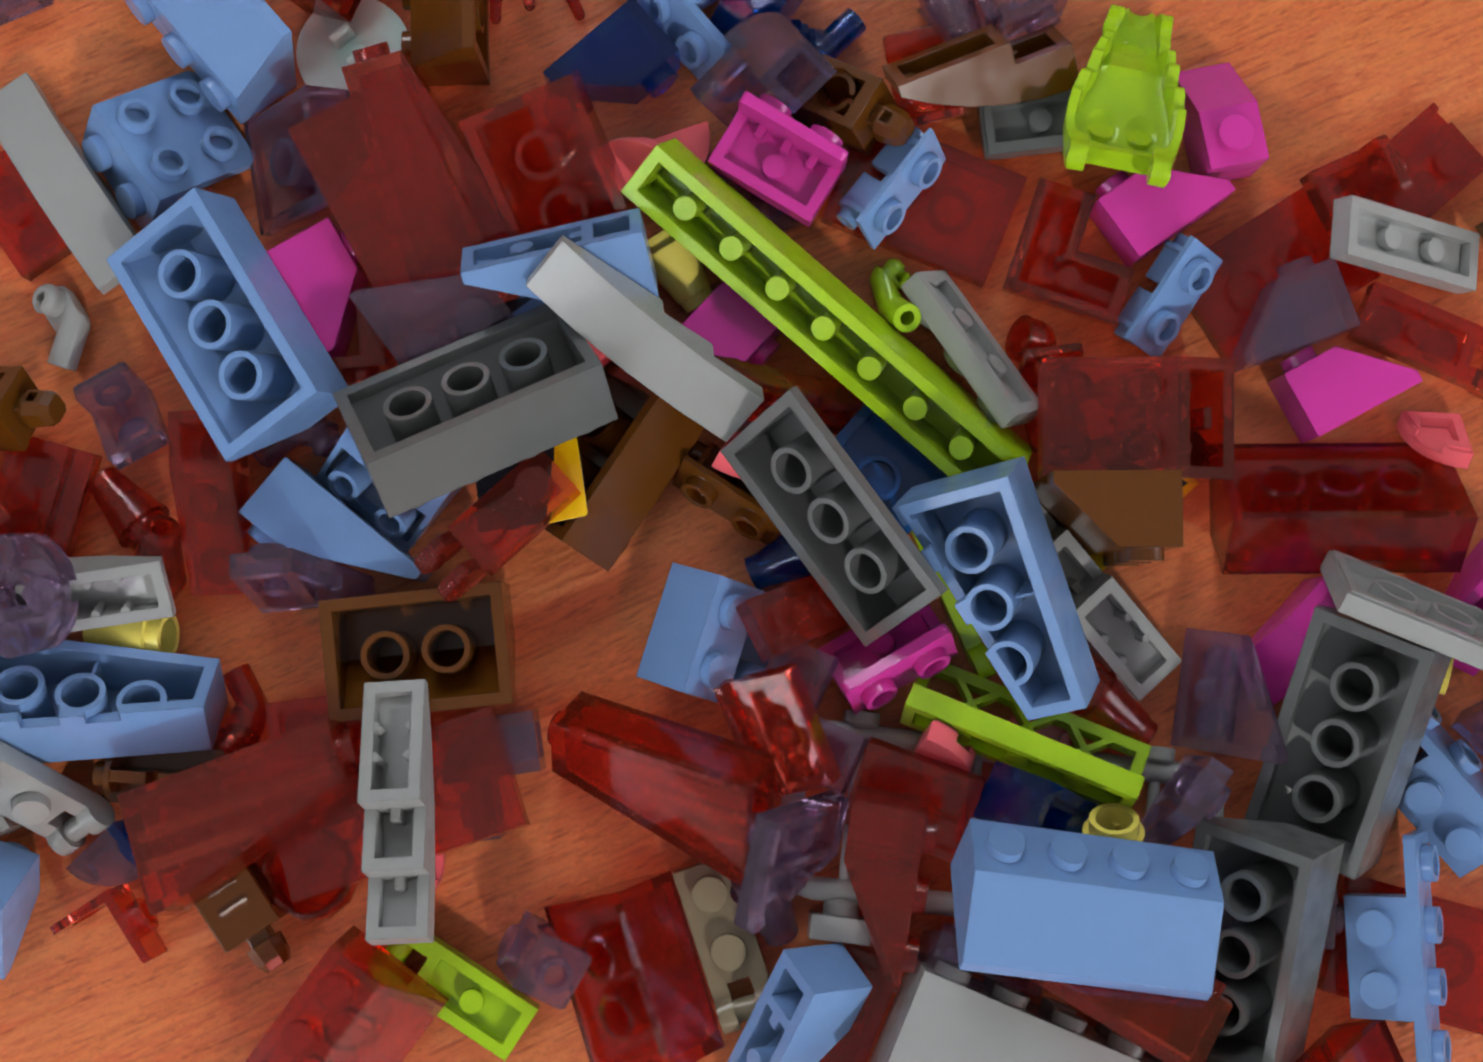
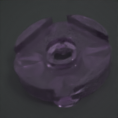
M35 533L0 534V655L5 658L12 659L55 648L70 634L77 620L79 600L71 601V588L69 581L77 580L74 567L61 547L44 535ZM22 582L25 586L21 595L26 601V606L19 605L16 600L15 584Z

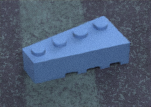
M1018 457L912 486L892 509L903 526L909 525L923 547L921 554L935 573L939 572L957 600L954 606L966 625L970 623L973 625L988 648L985 653L1027 720L1087 708L1100 679L1025 457Z
M0 632V740L41 763L213 749L228 704L220 659Z

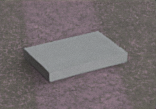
M1335 549L1333 551L1328 550L1320 566V571L1337 612L1483 670V609Z

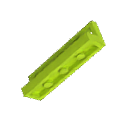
M948 664L935 677L956 685L963 702L928 689L927 686L931 677L927 679L918 677L916 682L913 683L899 723L923 732L933 720H938L958 731L959 735L956 742L963 747L972 745L977 755L1098 805L1119 803L1131 808L1138 800L1145 777L1141 775L1148 759L1151 745L1069 712L1042 717L1029 722L1007 687L983 677L979 678L978 675ZM970 691L981 695V697L973 699ZM995 702L1011 707L1019 725L989 714L979 708ZM1050 725L1065 729L1075 748L1038 734L1035 731ZM1083 737L1094 741V743L1086 745ZM1111 748L1129 755L1133 759L1129 770H1126L1091 754Z

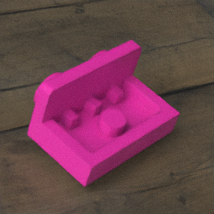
M745 91L738 102L737 114L709 157L707 165L713 171L809 227L844 171L849 153L841 147L843 145L842 140L829 129L817 124H813L811 128H808L791 118V110L775 97L761 94L758 98Z
M929 604L866 647L851 629L817 649L822 661L855 714L865 708L872 710L884 706L897 695L899 688L918 677L927 679L937 675L948 666L951 658L958 654L951 631L945 623L941 624Z

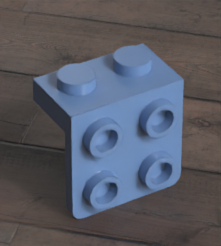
M185 71L92 105L82 141L84 156L91 168L98 173L101 172L115 191L117 203L125 216L129 219H135L141 229H144L192 188L202 189L250 169L254 162L255 154L226 112L218 111L207 99L199 85L202 79L195 72Z

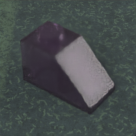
M1311 255L1276 268L1279 277L1261 290L1228 362L1232 374L1340 336L1361 325L1336 260L1328 259L1314 264Z

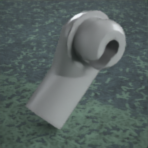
M43 284L34 292L32 303L36 312L45 314L56 332L47 363L76 372L91 328L90 318L73 291L63 285L56 287L53 284Z

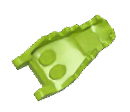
M1111 4L1102 28V36L1094 47L1086 68L1081 69L1068 99L1062 134L1063 157L1066 169L1083 171L1085 163L1146 175L1147 185L1164 188L1168 184L1171 177V169L1181 144L1187 110H1185L1184 87H1178L1180 65L1176 64V51L1170 50L1173 16L1163 14L1156 16L1153 13L1140 16L1132 13L1130 8L1125 9L1123 6Z

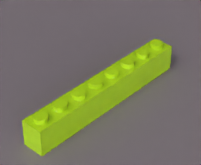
M676 138L657 144L621 190L623 195L638 208L640 207L645 214L947 476L1022 456L1025 457L1028 465L1033 450L1030 445L1009 427L1001 429L998 423L991 421L981 411L977 399Z

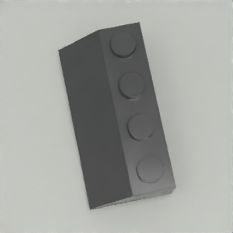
M546 304L332 393L389 519L410 509L418 508L426 502L465 485L475 483L520 461L533 458L539 453L575 437L588 434L596 428L618 419L601 361L587 340Z
M797 386L789 389L721 450V453L865 647L948 590Z
M1322 605L1316 606L1244 819L1289 823L1344 842L1339 873L1353 880H1356L1375 866L1381 857L1451 657L1337 612L1336 608Z
M1210 816L1197 818L1192 848L1214 852L1224 899L1213 992L1208 1001L1166 996L1158 1044L1199 1062H1302L1344 842L1289 823Z

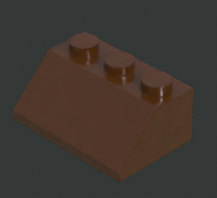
M401 0L403 9L410 10L411 31H403L401 35L403 64L405 67H411L421 86L490 85L488 0Z
M613 362L603 369L618 419L598 427L588 434L577 437L588 514L584 517L540 525L541 528L608 572L620 554L627 548L630 539L652 506L659 500L663 490L681 465L684 457L692 451L695 442L705 429Z
M1053 470L1033 482L1043 508L1058 526L1068 529L1088 555H1103V566H1139V564H1150L1152 561H1164V551L1183 547L1182 470Z
M497 581L318 601L329 723L362 720L364 683L425 679L428 683L430 712L514 703L515 634L510 584Z

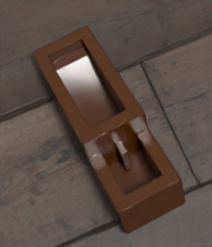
M991 24L882 66L886 79L902 98L931 104L965 107L1009 105L1046 98L1071 90L1078 77L1072 43L1052 24L1010 41Z

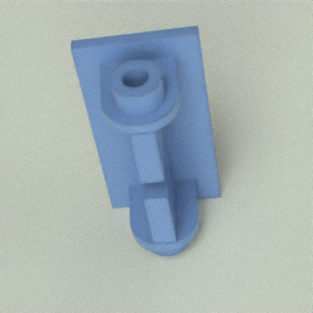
M915 126L913 134L905 145L891 146L886 144L871 162L876 170L886 175L880 182L866 172H863L847 194L839 201L838 204L841 210L836 215L837 219L851 230H855L859 226L872 249L875 250L886 235H890L898 229L905 217L907 208L923 189L929 188L937 180L946 158L934 130L928 128L923 133Z
M1178 233L1173 241L1167 239L1164 243V248L1145 275L1148 279L1158 284L1156 289L1151 293L1139 286L1137 287L1120 315H1117L1115 321L1119 324L1113 333L1131 345L1134 344L1158 361L1168 345L1177 337L1181 325L1201 295L1210 287L1214 275L1224 261L1191 235L1187 237L1182 233Z

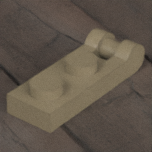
M727 853L672 873L724 1035L742 1029L741 1023L748 1021L769 979L767 967L730 854ZM750 976L755 993L733 1000L728 983Z

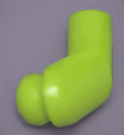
M892 258L886 261L881 268L876 266L873 269L869 279L879 315L897 330L904 333L911 332L918 327L921 321V313L919 308L901 296L899 290L911 275L904 271L905 266L900 260Z

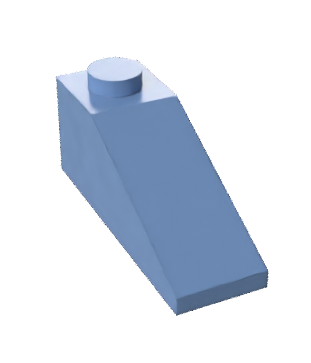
M640 207L462 248L460 274L463 284L541 300L526 286V280L563 235L659 298L656 270Z
M286 456L239 511L241 515L252 523L247 533L272 553H276L281 547L286 551L422 582H426L433 574L394 541L383 535L378 528L346 502L335 496L330 489L317 480L316 476L305 467Z
M842 943L783 949L727 1062H819L850 1031L873 986Z

